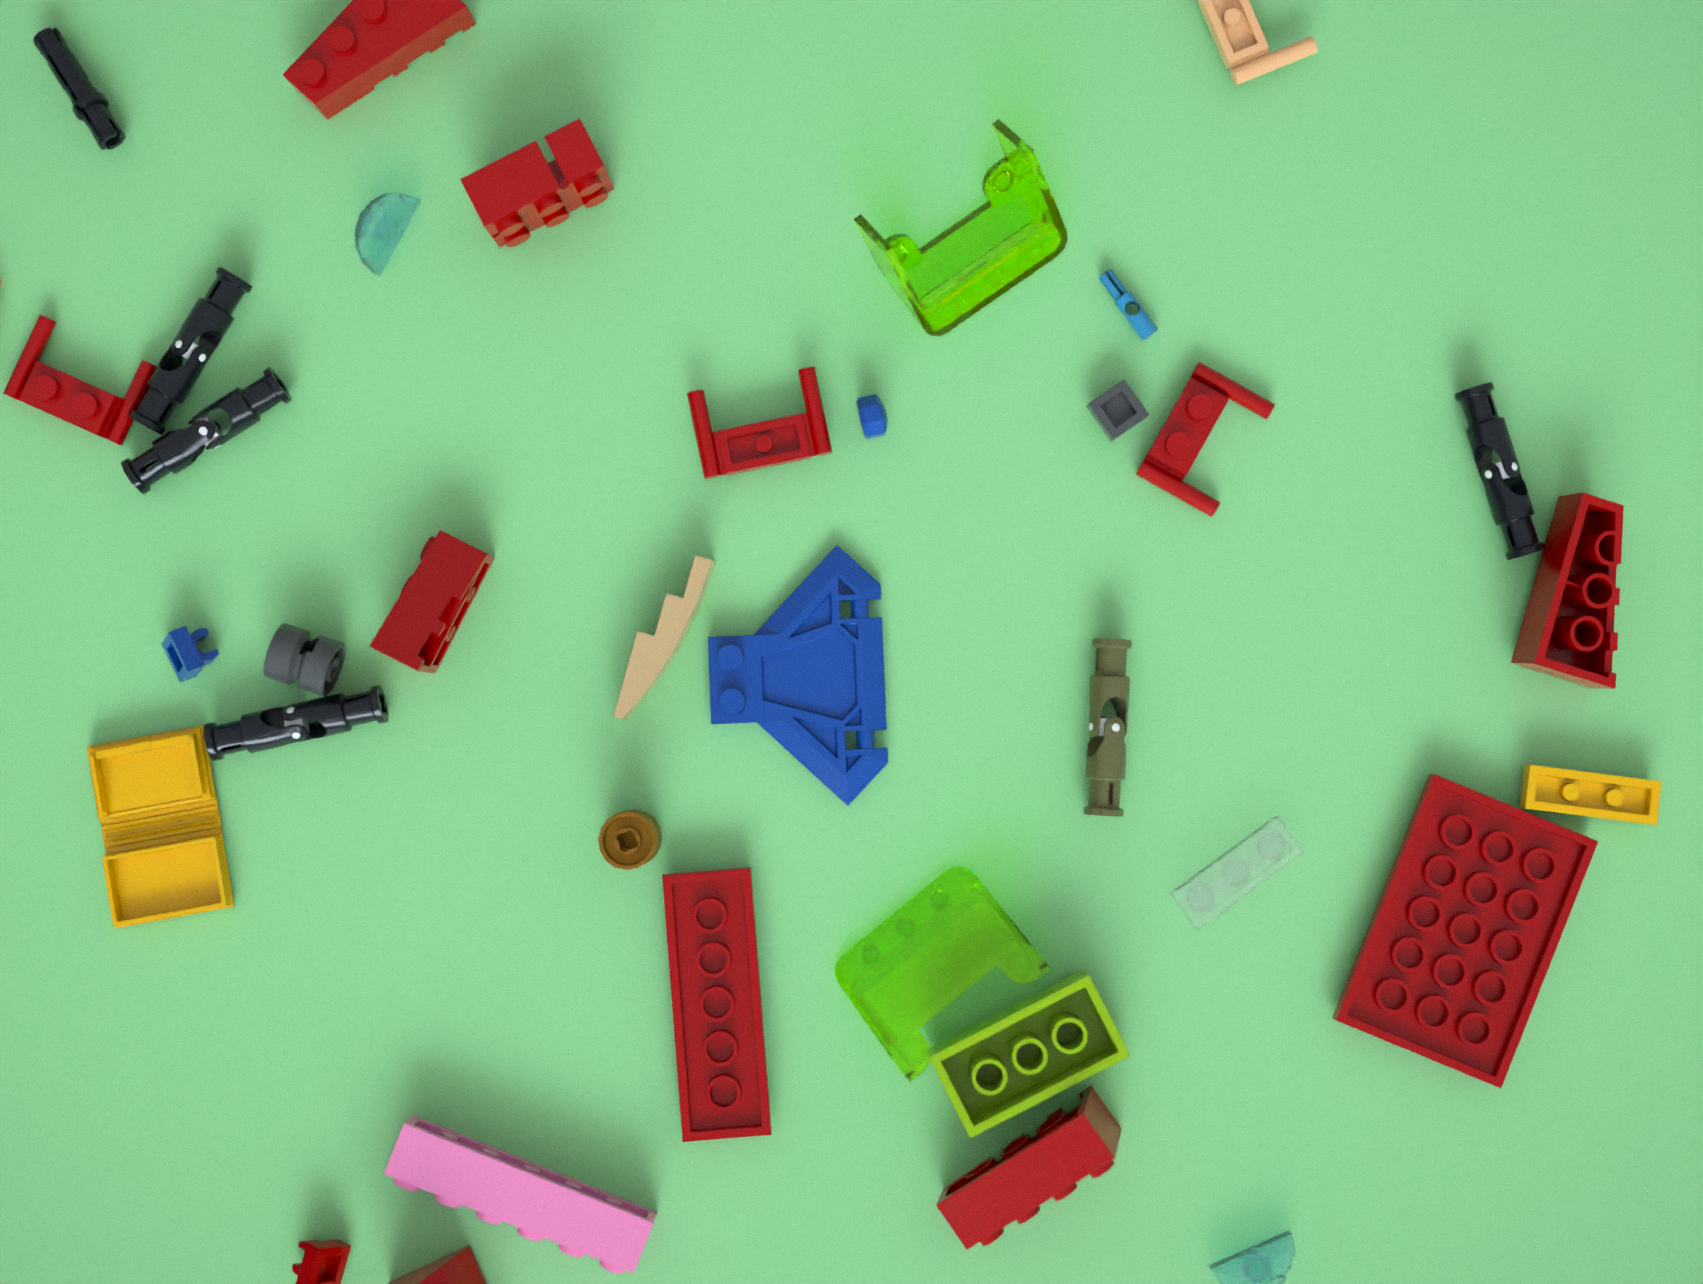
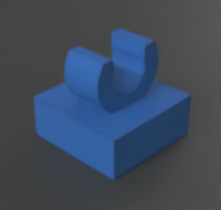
M184 626L170 631L162 642L165 653L180 683L196 677L205 665L213 662L219 655L217 649L204 653L199 651L196 646L197 641H201L209 635V631L206 628L197 629L190 635L187 627Z

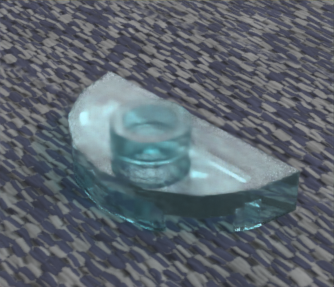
M385 193L371 200L360 213L355 227V247L362 263L374 274H382L421 202L420 199L404 193Z
M1288 1230L1210 1264L1208 1267L1220 1284H1283L1296 1253L1292 1233Z

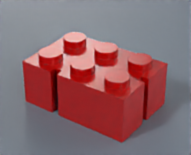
M580 118L544 136L555 160L547 163L537 142L534 141L460 179L484 227L499 248L506 244L508 247H514L525 242L531 237L530 232L543 225L554 227L569 218V212L583 205L586 208L596 206L607 199L608 192L614 190L605 166Z

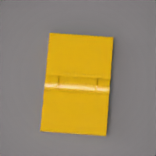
M204 726L87 746L98 820H101L106 851L102 861L113 927L120 928L235 907L211 760L204 739Z

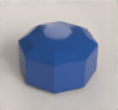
M876 394L858 398L856 404L864 437L872 439L884 436L887 430L888 419L881 399Z

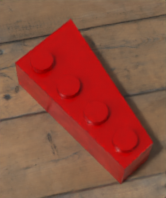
M353 0L284 72L283 76L304 99L328 120L375 90L374 86L392 74L394 77L408 68L407 64L428 51L430 53L445 45L444 41L460 30L465 32L476 25L467 6L461 0Z
M1584 492L1558 496L1545 541L1546 549L1543 550L1512 656V664L1589 688L1616 689V673H1612L1613 651H1617L1618 633L1614 632L1615 605H1619L1620 588H1616L1617 565L1621 564L1623 505Z
M1092 1086L1078 1094L1081 1098L1080 1104L1068 1113L1060 1107L1046 1117L1047 1121L1037 1129V1135L1031 1138L1029 1134L1023 1133L1011 1141L1001 1151L1002 1159L996 1162L994 1157H989L943 1189L936 1206L966 1250L979 1242L982 1246L989 1245L1003 1234V1227L1015 1220L1019 1224L1028 1221L1040 1211L1039 1205L1052 1197L1055 1201L1062 1200L1077 1188L1076 1182L1089 1174L1092 1178H1097L1114 1165L1113 1160L1116 1157L1121 1127Z

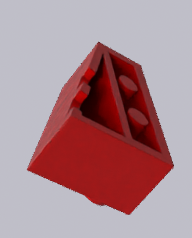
M441 530L436 538L431 536L426 542L420 555L422 561L414 574L406 581L398 600L369 647L416 671L436 674L495 559L491 555Z

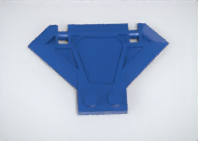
M836 545L754 635L708 637L711 724L758 723L848 806L888 763V748H874V730H887L882 617H869L868 600H881V584ZM851 601V618L840 619L839 602ZM845 731H856L857 749H846Z

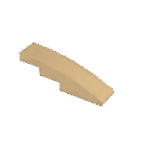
M695 555L684 597L666 593L654 636L637 631L613 717L628 719L655 687L680 649L701 606L715 565L713 560Z

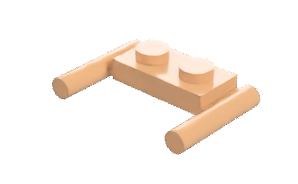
M1197 0L1225 68L1230 69V75L1235 85L1317 53L1316 42L1311 36L1270 52L1268 43L1249 0Z

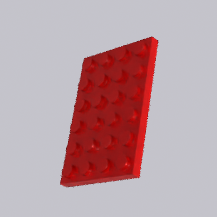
M1429 774L1332 1018L1481 1081L1502 1088L1598 841L1438 775Z

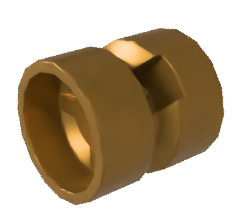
M635 809L617 813L607 819L600 830L598 838L600 852L604 859L616 868L624 870L639 868L652 860L660 850L662 842L661 828L656 819L647 812Z

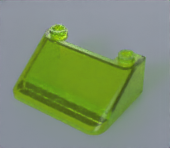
M953 867L942 873L843 953L835 965V978L896 1066L908 1081L911 1082L927 1068L931 1058L929 1044L918 1030L923 1024L998 964L1008 977L1019 983L1033 982L1051 968L979 878L967 868Z

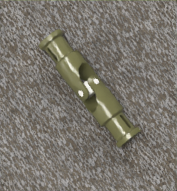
M1094 638L1092 639V646L1096 647L1095 674L1090 676V741L1086 755L1085 776L1090 779L1089 804L1084 807V814L1120 817L1124 813V810L1119 807L1120 784L1125 779L1126 745L1124 737L1127 733L1130 678L1126 676L1127 649L1132 647V641ZM1109 700L1113 704L1116 717L1106 718L1100 716L1106 701Z

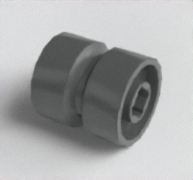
M284 623L275 632L268 647L264 661V676L289 685L297 680L301 689L326 697L334 688L342 670L346 652L345 644L322 635L317 636L313 640L309 631Z

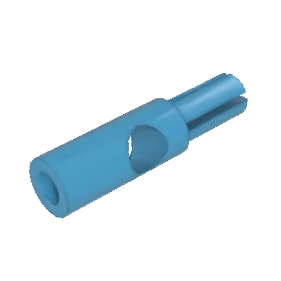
M1107 270L1100 276V281L1115 299L1114 303L1142 341L1154 334L1158 328L1133 294L1126 290L1114 272ZM1129 304L1136 305L1138 314L1128 315L1125 311V306Z

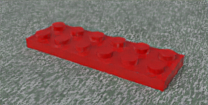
M751 867L663 874L683 1142L771 1135L772 1126Z

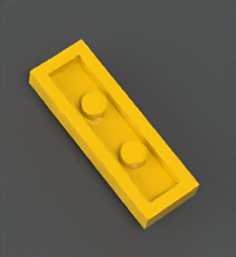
M1524 764L1520 808L1657 825L1662 781Z

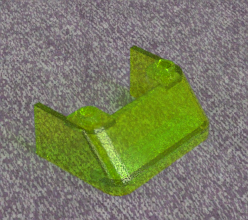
M999 119L992 123V127L1005 157L992 165L983 178L982 188L987 202L918 249L916 243L905 234H894L884 239L861 214L853 219L880 271L916 322L926 333L932 336L948 333L1055 259L1063 251L1068 240L1066 227L1034 150Z

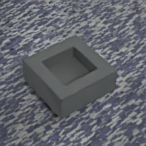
M1125 379L1086 406L1111 442L1149 416Z

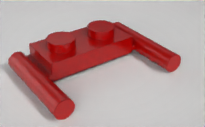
M39 315L3 393L122 446L134 421L128 415L131 410L137 409L148 391L149 386L147 382L157 366L141 360L124 399L39 362L57 323L45 316Z
M1199 362L1145 459L1138 468L1136 475L1212 517L1220 501L1182 480L1199 454L1227 404L1228 398L1265 419L1269 417L1275 404Z
M806 367L798 370L806 413L712 432L704 390H695L687 393L704 479L744 473L832 453L815 367Z

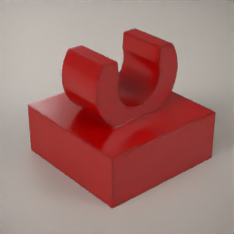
M339 1239L300 1241L298 1247L304 1249L305 1253L302 1263H296L292 1266V1271L298 1275L296 1284H341L351 1245Z

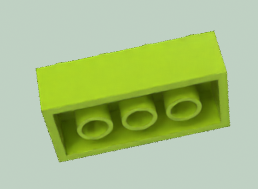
M1084 969L927 1049L929 1059L969 1138L1131 1056L1090 975Z

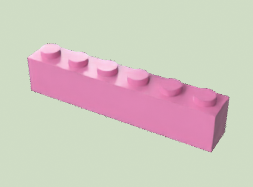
M414 1115L403 1124L384 1172L385 1175L393 1177V1183L400 1188L414 1192L418 1191L419 1188L435 1194V1200L445 1206L459 1208L460 1205L477 1211L476 1216L485 1222L501 1224V1221L518 1227L517 1232L525 1238L535 1241H541L542 1238H546L558 1243V1248L562 1252L579 1258L586 1254L601 1260L600 1265L604 1269L617 1274H624L625 1270L634 1274L658 1213Z

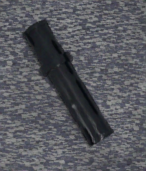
M50 27L38 32L34 36L33 43L41 55H43L53 74L71 99L73 104L72 110L79 120L84 121L100 149L105 150L107 148V150H111L119 146L125 140L126 135L110 114L111 112L107 108L109 105L106 97L102 93L97 92L85 71L67 46L60 31L55 27L52 30Z

